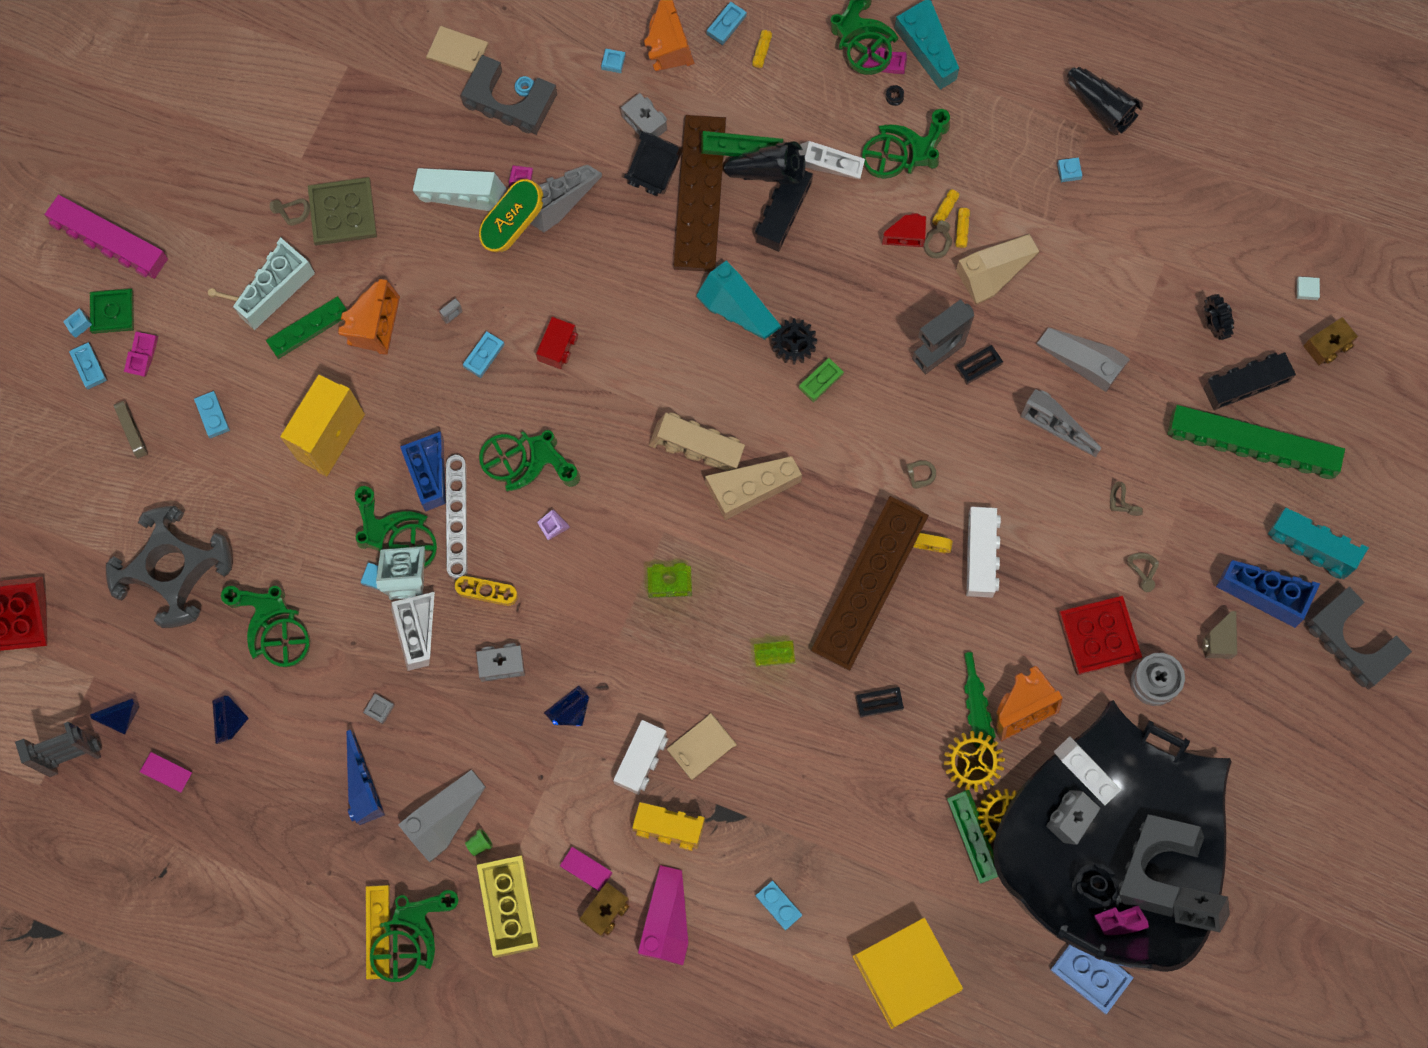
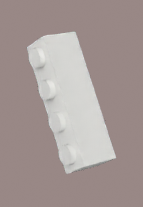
M971 507L969 510L966 596L993 598L995 591H999V578H996V570H999L1000 557H996V549L1000 548V536H997V528H1000L1001 516L997 515V508Z

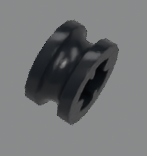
M893 85L887 89L886 100L890 105L898 106L903 102L904 90L902 87ZM891 93H899V98H896V96L891 98Z

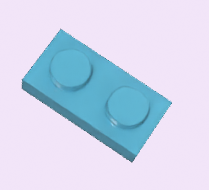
M730 1L707 29V35L724 45L746 18L747 12Z
M486 331L463 363V367L481 378L504 347V342Z
M89 342L69 351L87 390L107 381Z
M214 391L194 399L209 438L230 431Z
M773 880L755 895L785 931L802 917L800 911Z

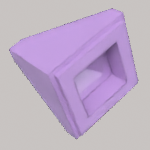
M551 510L537 522L547 540L570 528L554 510Z

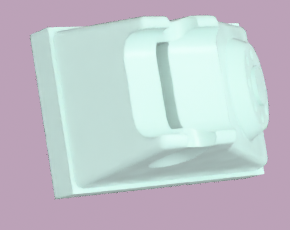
M425 546L381 550L376 578L377 589L388 595L390 600L415 597V595H423Z

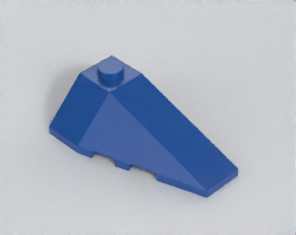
M348 730L346 731L348 802L351 808L347 810L352 822L356 821L357 824L363 825L384 816L385 813L355 734Z

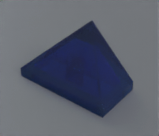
M577 686L545 711L544 714L554 725L583 726L589 696L580 686Z
M222 696L212 700L215 744L231 740L249 719L229 696Z
M132 698L92 713L90 717L97 723L125 735L140 706Z

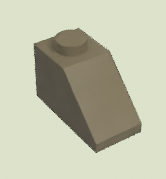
M1231 611L1203 638L1202 650L1206 652V658L1233 659L1237 655L1236 611Z

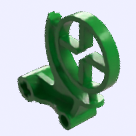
M850 0L847 9L842 15H832L831 31L834 35L841 38L839 49L847 48L848 62L855 71L865 75L880 73L891 62L892 47L890 42H897L898 36L888 25L878 20L861 18L859 16L862 10H866L871 6L872 0ZM864 39L877 40L871 46L872 59L881 65L873 68L862 67L868 60V48L859 43V41ZM883 43L889 51L886 60L874 53ZM853 47L864 53L857 63L852 60L850 55Z
M937 109L933 112L929 134L926 137H921L913 130L900 125L879 126L881 135L871 138L863 149L862 158L865 159V169L874 177L887 179L897 176L904 168L908 169L909 174H912L914 168L918 166H928L931 169L936 168L939 165V152L936 147L941 141L942 135L946 134L950 129L949 112L945 109ZM886 133L896 134V135L902 137L905 141L903 142V141H902L901 139H899L898 137H896V136H894V135L886 134ZM886 140L885 155H888L891 141L902 148L904 156L888 155V160L902 162L897 169L891 172H884L886 158H882L881 152L868 150L876 142ZM907 145H910L913 152L911 164L907 163ZM866 157L882 158L879 172L868 165Z
M550 430L544 431L542 435L530 438L522 431V437L519 440L508 434L496 435L487 440L481 448L479 460L483 471L493 480L506 482L505 488L507 492L529 485L539 476L547 464L554 466L559 478L566 486H576L580 481L581 476L577 468L573 464L568 463L554 449L557 445V439ZM504 439L512 440L519 446L508 451L505 455L507 458H511L522 451L523 459L520 467L513 472L509 462L505 459L503 463L510 475L500 477L488 472L487 470L501 463V459L496 458L484 464V456L489 446L493 444L498 454L503 456L504 454L497 441ZM526 440L531 448V462L527 461V452L522 444ZM525 467H529L523 477L512 483L511 480L517 478L524 471ZM571 471L572 477L568 478L567 473Z
M367 486L359 487L355 491V501L363 520V531L356 534L358 547L381 551L383 550L386 536L392 530L394 533L389 541V549L409 548V545L393 544L394 540L403 531L411 529V545L414 546L416 542V529L421 530L431 538L433 546L417 545L416 547L425 546V551H433L429 560L425 562L424 569L430 566L436 557L437 543L432 532L423 526L428 516L416 512L403 511L390 514L383 519H376L374 517L375 496L373 490ZM364 495H368L366 501L363 502ZM405 521H419L418 524H407L400 528L396 527Z
M235 586L224 588L221 592V599L226 605L231 608L241 606H254L255 614L250 621L247 632L248 648L253 659L263 654L270 663L278 667L288 668L301 663L306 658L310 650L309 633L303 625L294 620V616L299 615V611L287 608L284 600L285 592L280 587H270L268 594L243 591ZM233 593H235L237 597L233 598V601H231L229 597L233 596ZM289 614L288 619H279L270 625L266 623L278 615ZM288 623L295 624L301 628L305 639L289 640L288 643L290 645L306 644L302 655L289 663V648L284 646V663L275 662L268 655L266 647L282 646L283 643L281 641L266 642L267 635L275 626L282 624V638L288 640ZM264 627L265 630L261 637V649L257 650V637L261 628Z
M446 890L437 896L410 903L404 895L396 898V910L392 921L379 924L380 928H385L386 933L377 938L370 951L371 967L377 976L388 982H401L410 978L416 972L419 965L431 969L435 955V942L433 933L425 921V915L429 912L453 911L459 901L454 891ZM445 895H450V898L454 899L455 902L451 903V907H446V904L442 903L441 900L445 899ZM399 899H405L406 905L401 907L397 902ZM390 925H404L415 930V932L410 935L403 931H391ZM389 935H393L394 953L398 952V935L409 938L417 950V953L399 955L400 959L417 958L413 970L402 978H398L397 960L393 961V979L383 976L374 964V960L392 958L391 954L374 955L377 944ZM419 935L427 949V961L421 959L420 947L415 940Z

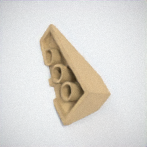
M1030 234L978 251L959 260L956 271L974 303L977 305L994 297L1006 283L1039 253V250Z

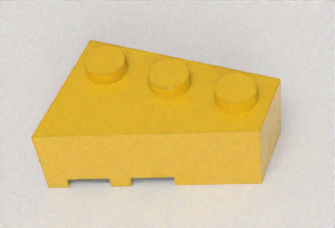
M640 802L632 830L636 832L638 837L649 839V836L656 837L659 843L670 845L671 842L680 844L679 848L692 851L693 848L698 849L705 825V817L698 816V818L687 816L684 812L678 811L676 813L663 807Z

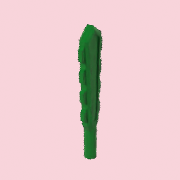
M973 652L964 653L968 678L964 691L968 695L966 708L970 710V714L967 716L968 724L972 727L971 731H974V738H978L979 732H983L982 739L986 740L987 736L990 735L991 740L988 743L992 745L996 736L994 728L990 726L992 718L991 713L986 708L989 705L988 700L983 695L985 691L984 683L980 682V678L976 674ZM973 743L974 747L979 748L981 745L979 743Z

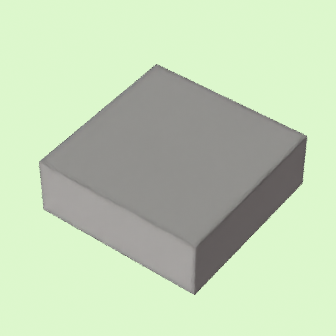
M455 298L442 308L439 313L442 320L448 324L462 313V308Z
M374 694L363 713L384 724L395 705Z

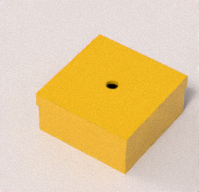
M318 375L280 437L297 461L327 477L365 416V413L350 388Z
M925 918L852 956L890 1029L959 993L963 989Z

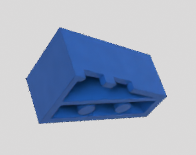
M441 431L400 446L425 512L446 504L444 438Z

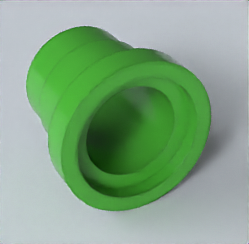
M481 828L476 831L477 834L465 842L467 849L473 856L493 847L490 838Z

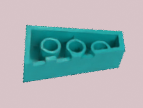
M924 0L898 15L895 21V31L937 87L941 90L956 81L959 66L932 1Z

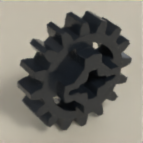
M1219 294L1206 297L1203 313L1208 329L1214 331V336L1218 337V340L1232 337L1231 335L1234 334L1232 330L1234 329V320L1230 305L1227 302L1224 303V298L1220 297Z
M793 318L792 323H789L787 319L784 321V326L781 325V328L773 333L775 338L771 339V344L775 345L773 346V352H778V359L785 357L784 363H787L790 359L793 365H795L796 360L804 363V357L811 358V352L816 351L814 345L817 344V338H814L816 331H810L811 324L804 326V320L796 323L795 318Z

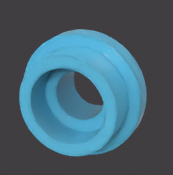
M526 76L520 77L515 83L516 93L527 97L534 85V81ZM523 86L529 87L527 89H522Z

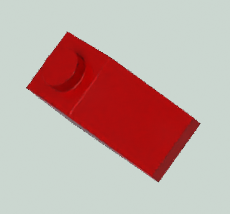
M918 213L903 216L884 232L882 245L923 247L926 235V216H921Z

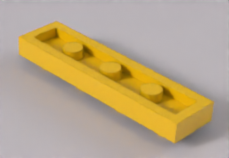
M389 885L366 886L367 980L381 979L371 967L370 951L377 938L386 933L385 928H380L379 924L390 921ZM390 935L383 938L377 944L374 955L390 954ZM390 959L374 960L376 969L383 976L391 978Z

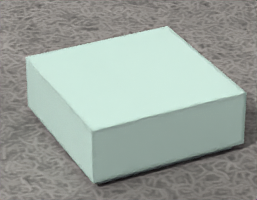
M1297 278V299L1318 300L1320 298V278Z

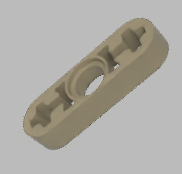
M125 401L115 404V411L137 459L148 455Z

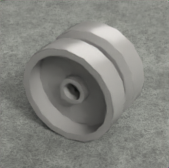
M1153 653L1146 656L1133 670L1130 678L1131 689L1135 697L1142 703L1150 706H1162L1175 698L1183 689L1185 673L1180 662L1173 656L1165 653Z

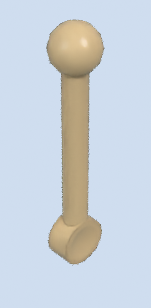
M213 288L208 290V295L212 298L218 296L234 301L239 299V297L216 292Z

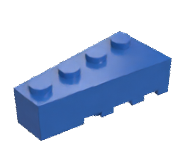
M1232 560L1224 569L1216 587L1296 628L1304 620L1320 583L1302 581V578L1283 576L1276 571L1268 572L1261 570L1260 567Z

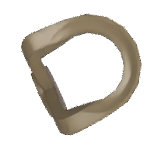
M298 199L283 205L279 200H273L270 202V210L274 214L280 213L286 223L293 226L305 221L310 212V204L304 199ZM303 203L304 212L299 218L290 219L283 210V208Z
M939 221L936 226L937 228L929 231L926 236L924 251L931 258H942L947 254L952 245V238L948 233L951 225L946 221ZM942 232L947 239L945 248L940 253H934L929 249L928 243L934 234Z
M918 461L906 464L913 488L917 489L928 486L935 480L936 469L930 462ZM920 465L928 466L932 471L931 478L926 481L915 482L913 468Z
M1120 481L1116 482L1110 494V509L1112 511L1128 512L1133 516L1142 515L1143 508L1132 507L1125 502V484ZM1119 487H1121L1122 491L1121 504L1123 507H1116V493Z
M1146 553L1130 555L1127 562L1143 579L1140 584L1141 589L1145 592H1151L1155 588V582L1152 580V577L1159 566V561ZM1147 559L1152 564L1147 577L1133 563L1134 560Z

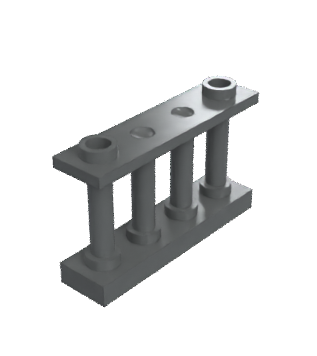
M70 722L64 723L66 733L38 744L31 743L26 739L15 742L21 763L48 777L58 774L57 767H59L60 763L86 753L96 759L101 758L99 751L102 750L98 738Z

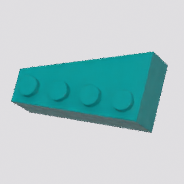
M1285 508L1268 532V535L1272 536L1275 542L1287 545L1291 548L1292 552L1307 557L1313 565L1327 569L1333 577L1338 579L1342 578L1344 580L1357 569L1369 547L1363 544L1360 547L1351 544V538L1344 535L1342 537L1335 536L1330 528L1324 525L1314 526L1311 519Z

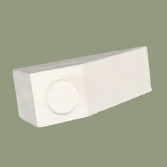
M811 141L800 144L803 150H799V154L805 155L806 168L855 179L861 178L864 158Z

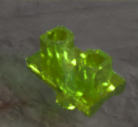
M793 641L753 645L756 667L795 663Z

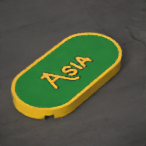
M521 179L515 182L484 218L479 229V238L485 249L496 253L508 250L539 214L543 202H541L543 191L537 183L528 179Z

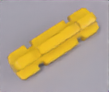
M762 30L752 61L753 67L759 69L763 67L772 38L771 31Z
M953 189L949 190L947 197L933 218L932 223L937 226L939 221H945L959 198V192Z
M960 208L958 211L956 247L958 248L967 247L970 210L968 208Z

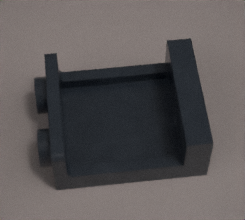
M642 131L639 137L641 142L628 173L623 178L629 180V185L637 188L641 185L647 188L646 192L654 196L665 194L683 147L649 132Z

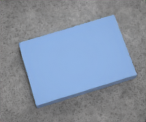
M1071 945L1066 948L1050 969V971L1105 1015L1134 978L1120 966L1098 960Z

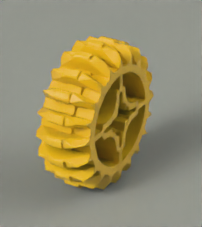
M970 731L971 738L969 739L966 738L965 733H962L963 741L960 742L955 737L954 741L958 745L956 747L951 744L948 745V748L953 750L952 754L949 752L944 754L946 757H951V761H944V765H951L952 767L946 770V774L954 772L955 775L950 780L953 782L958 778L960 781L957 787L959 788L963 782L966 783V791L970 790V785H974V791L978 792V785L982 784L984 790H987L985 782L989 781L992 786L995 785L991 778L994 776L1000 779L1001 776L995 772L997 769L1000 771L1004 770V767L998 766V762H1004L1005 758H997V754H1001L1003 750L998 749L995 751L994 747L998 745V742L995 741L990 745L988 742L991 740V736L988 735L986 740H983V732H979L978 738H974V731ZM969 743L981 744L973 754L960 749ZM986 748L990 750L993 756V768H990L982 761V755ZM979 751H981L978 761L985 768L980 766L976 768L975 766V768H971L967 772L970 767V761L964 755L968 757L977 756ZM956 755L963 758L967 763L962 775H960L956 768ZM976 769H980L988 774L981 780H968L970 774Z
M1008 789L1003 790V796L999 790H995V797L989 793L987 795L988 801L982 799L980 802L984 808H977L978 813L982 814V816H978V819L982 821L980 827L985 829L983 835L990 837L988 839L990 844L995 840L996 833L991 828L989 822L999 826L1001 822L999 818L1003 817L1009 803L1016 796V790L1011 793V796H1009ZM1002 802L1000 814L988 815L990 808L994 804Z

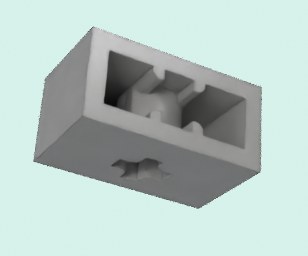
M639 93L621 107L622 118L639 136L642 131H646L659 137L667 131V118L661 111H656L648 97L644 98Z
M511 643L503 645V648L484 647L481 649L482 651L476 652L481 682L525 676L521 646ZM502 657L504 661L502 662V665L499 666L497 662H499V658Z
M1070 790L1064 795L1058 809L1052 813L1046 827L1063 843L1077 845L1097 815L1100 807L1083 791Z

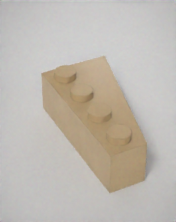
M665 413L657 422L649 443L650 447L656 448L657 445H661L666 448V452L672 454L682 452L685 453L684 455L687 459L696 461L704 459L706 465L725 471L737 469L745 447L744 444L740 443L739 439L724 437L720 435L719 431L702 428L695 421L687 422L682 420L675 413Z
M791 456L705 476V484L724 519L727 520L800 483L802 474Z

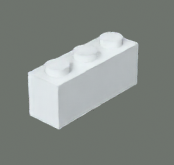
M644 720L641 721L613 780L614 784L638 795L641 790L645 791L650 780L647 776L650 770H655L659 761L657 754L659 750L665 749L669 738H666V730Z
M1071 737L1067 738L1054 751L1058 758L1104 805L1121 791L1117 784Z

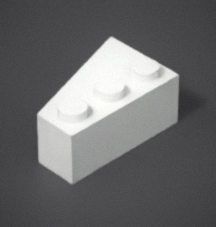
M435 592L391 602V611L407 671L429 666Z

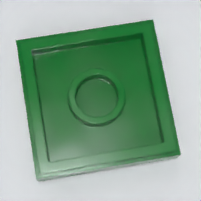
M132 289L90 292V322L92 324L90 332L96 334L133 331L134 291Z

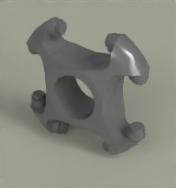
M176 506L157 507L142 513L137 523L146 529L148 526L151 528L155 523V529L144 550L127 568L121 570L123 568L121 565L122 561L114 556L106 563V581L110 594L115 599L122 601L128 593L126 586L138 584L158 592L167 600L170 606L168 613L165 611L160 612L154 619V622L161 628L181 627L196 621L201 612L199 609L191 605V607L187 606L184 610L185 602L194 585L214 565L217 568L216 572L223 577L232 570L230 546L223 535L215 533L210 540L213 549L205 551L181 542L171 534L170 524L180 521L184 515V512ZM169 553L183 554L185 564L181 574L168 582L157 581L154 576L157 562Z

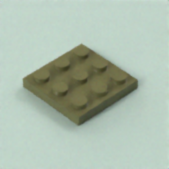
M369 177L308 186L315 246L377 237L371 180Z

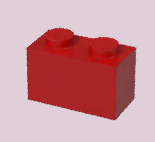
M551 317L536 353L537 360L562 369L563 364H567L569 361L571 345H575L578 339L576 325Z

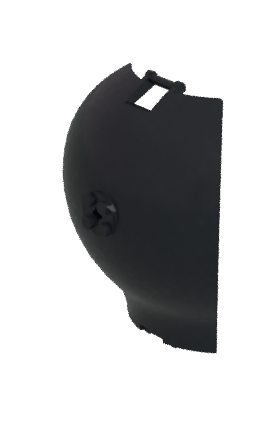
M1112 700L1109 701L1100 717L1085 732L1075 738L1074 741L1117 784L1121 791L1104 805L1054 754L1020 788L1003 815L994 841V865L1003 886L1019 906L1036 923L1061 941L1092 955L1098 960L1146 971H1175L1186 966L1197 956L1208 939L1211 930L1176 923L1174 917L1141 909L1148 921L1149 928L1128 934L1104 935L1094 915L1115 907L1118 912L1132 908V906L1123 904L1118 893V887L1121 881L1124 882L1126 865L1128 861L1131 862L1134 843L1139 841L1140 827L1142 822L1146 821L1148 814L1199 826L1202 829L1204 840L1198 857L1173 851H1166L1155 855L1146 866V876L1156 882L1180 887V890L1186 887L1218 895L1222 894L1226 863L1225 795L1232 761L1230 758H1211L1186 753L1185 750L1189 746L1190 740L1186 738L1183 740L1155 726L1154 722L1150 720L1144 731H1142L1123 714L1115 701ZM1151 733L1179 747L1176 756L1166 753L1146 742L1149 734ZM1070 790L1083 791L1100 807L1097 815L1077 845L1063 843L1046 827L1052 813L1058 809L1064 795Z

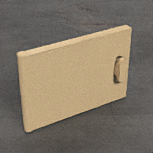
M440 26L426 59L472 74L481 56L484 55L488 42Z
M710 713L704 720L667 748V751L688 777L693 780L729 750L736 747L737 744L712 713Z

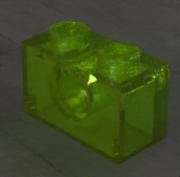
M676 563L670 567H665L664 564H654L652 567H647L649 598L692 596L691 566H687L685 563ZM673 576L676 580L672 584H667L664 582V578Z

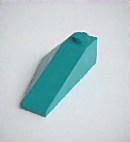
M727 260L709 273L696 295L710 312L720 314L732 323L733 321L743 326L745 330L764 340L781 328L778 321Z

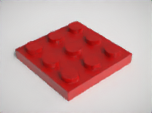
M1123 596L1059 612L1077 675L1122 665L1143 658Z

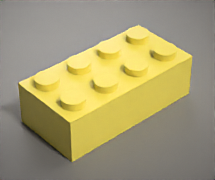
M522 855L477 865L493 957L498 958L540 949L526 866Z

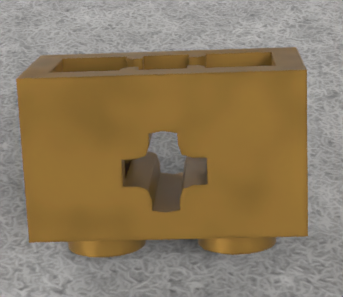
M1341 317L1309 338L1303 347L1320 366L1324 362L1329 364L1338 357L1337 354L1343 351L1346 353L1355 346L1353 342L1358 336L1345 319Z
M606 882L579 920L599 936L609 935L616 926L613 922L618 915L623 917L630 906L627 904L629 898ZM611 906L610 911L612 914L610 916L606 914L602 917L603 912L601 908Z

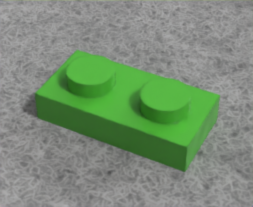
M828 358L799 385V389L814 403L843 376L844 371Z

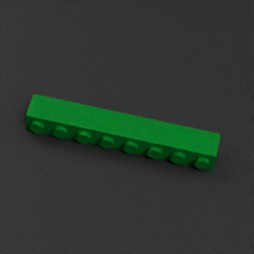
M1176 405L1172 411L1167 435L1172 436L1173 439L1178 441L1188 440L1197 446L1207 445L1214 447L1217 451L1234 452L1240 457L1250 456L1256 458L1259 462H1273L1282 468H1296L1301 473L1319 474L1324 479H1335L1340 474L1345 454V448L1180 405Z

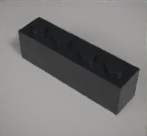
M805 170L803 179L797 180L800 183L781 184L779 188H775L771 197L773 202L771 206H766L763 213L765 218L762 223H758L755 229V234L757 235L756 243L775 251H780L812 184L813 173Z
M1285 352L1279 355L1273 353L1268 355L1263 361L1258 362V360H1254L1242 369L1235 367L1229 370L1226 375L1220 376L1217 374L1210 377L1203 389L1213 410H1217L1291 382L1296 373Z

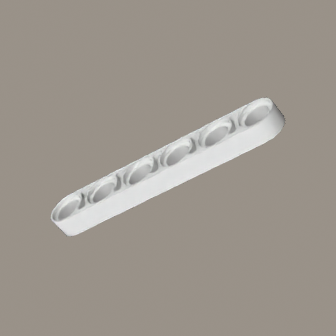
M459 455L449 457L446 462L447 572L454 580L466 576L468 571L467 467L465 460ZM460 461L462 467L460 470L454 471L450 468L451 463ZM454 481H460L462 488L459 491H453L450 488L451 484ZM460 502L463 507L459 512H453L451 510L452 503ZM456 522L463 525V529L458 533L451 531L452 524ZM455 543L463 545V550L458 554H454L451 551V547ZM455 564L462 565V573L454 575L451 572L452 566Z

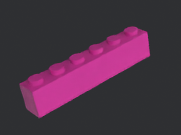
M59 194L44 214L49 220L48 224L58 231L63 229L69 237L75 240L77 238L83 240V243L91 249L95 247L100 249L104 256L110 259L112 257L118 259V262L126 268L130 266L135 268V271L145 278L149 276L155 279L168 260L161 249Z

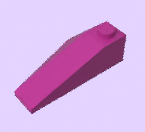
M660 865L638 954L683 966L688 947V932L682 870Z

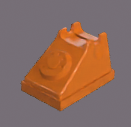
M660 0L656 13L653 14L650 21L649 35L644 40L645 47H651L648 52L649 59H657L656 63L653 64L654 70L660 71L686 64L688 67L695 64L673 0Z
M379 279L378 282H375L358 298L357 302L348 311L342 313L341 320L345 321V325L339 327L338 334L348 338V345L377 351L379 354H388L400 296L387 280Z
M1037 666L1029 669L1031 672L1029 676H1025L1022 673L1015 676V685L1011 692L1006 693L999 704L996 713L998 716L996 730L1001 742L1020 733L1021 730L1024 731L1060 712L1063 697L1059 691L1054 689Z

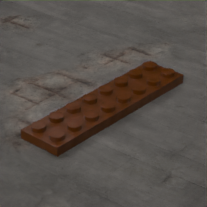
M685 115L674 270L711 272L716 268L724 156L701 154V134L703 131L725 133L726 117Z
M889 496L811 652L848 671L851 670L929 517L928 514Z

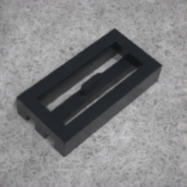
M990 345L957 364L956 369L960 372L961 377L965 379L966 385L1001 366L1003 360L993 345ZM989 353L992 354V356L984 359L983 361L977 363L969 369L964 370V367L968 366L969 364L975 362L976 360L984 357ZM996 360V362L990 364L989 366L983 368L982 370L976 372L975 374H973V375H971V376H968V374H970V373L974 372L975 370H977V369L983 367L984 365L990 363L991 361Z
M900 687L856 695L860 718L904 709ZM896 694L895 698L862 703L864 699ZM898 702V705L896 706H890L868 711H864L863 709Z

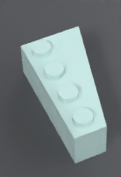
M423 168L417 169L413 192L423 202H436L491 211L508 191L495 172Z
M281 237L276 243L277 247L267 256V262L262 269H258L251 285H247L233 306L240 318L254 330L315 274L310 263Z

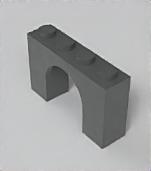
M482 55L461 94L463 105L469 110L482 112L488 118H497L505 125H514L525 133L537 135L557 96L556 85L537 77L528 96L522 102L515 105L501 104L492 97L493 89L502 74L501 62Z
M961 299L920 328L918 337L924 345L914 351L912 360L925 375L965 346L975 315L972 307L967 303L965 304Z
M1349 586L1306 625L1309 627L1310 633L1324 643L1325 649L1340 660L1341 666L1347 671L1352 672L1357 683L1369 690L1412 651L1397 635L1373 654H1361L1348 646L1343 636L1344 623L1350 615L1365 603Z
M1148 814L1146 821L1141 824L1139 841L1134 843L1131 862L1128 861L1126 865L1124 882L1121 881L1118 887V893L1123 904L1132 907L1139 906L1140 909L1175 918L1173 904L1181 892L1180 887L1150 879L1145 874L1146 866L1155 855L1166 851L1198 857L1204 840L1201 827Z

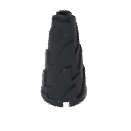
M1074 67L1069 71L1067 77L1069 78L1068 83L1070 87L1085 100V103L1098 115L1113 134L1118 135L1119 132L1122 134L1138 117V114L1135 112L1136 109L1142 110L1143 102L1137 97L1134 98L1121 88H1116L1103 78L1100 79L1086 68Z
M790 141L729 158L725 163L724 170L732 178L764 180L765 182H779V184L800 183L797 180H802L804 177L806 162L805 155L799 154L798 150H803L800 144Z

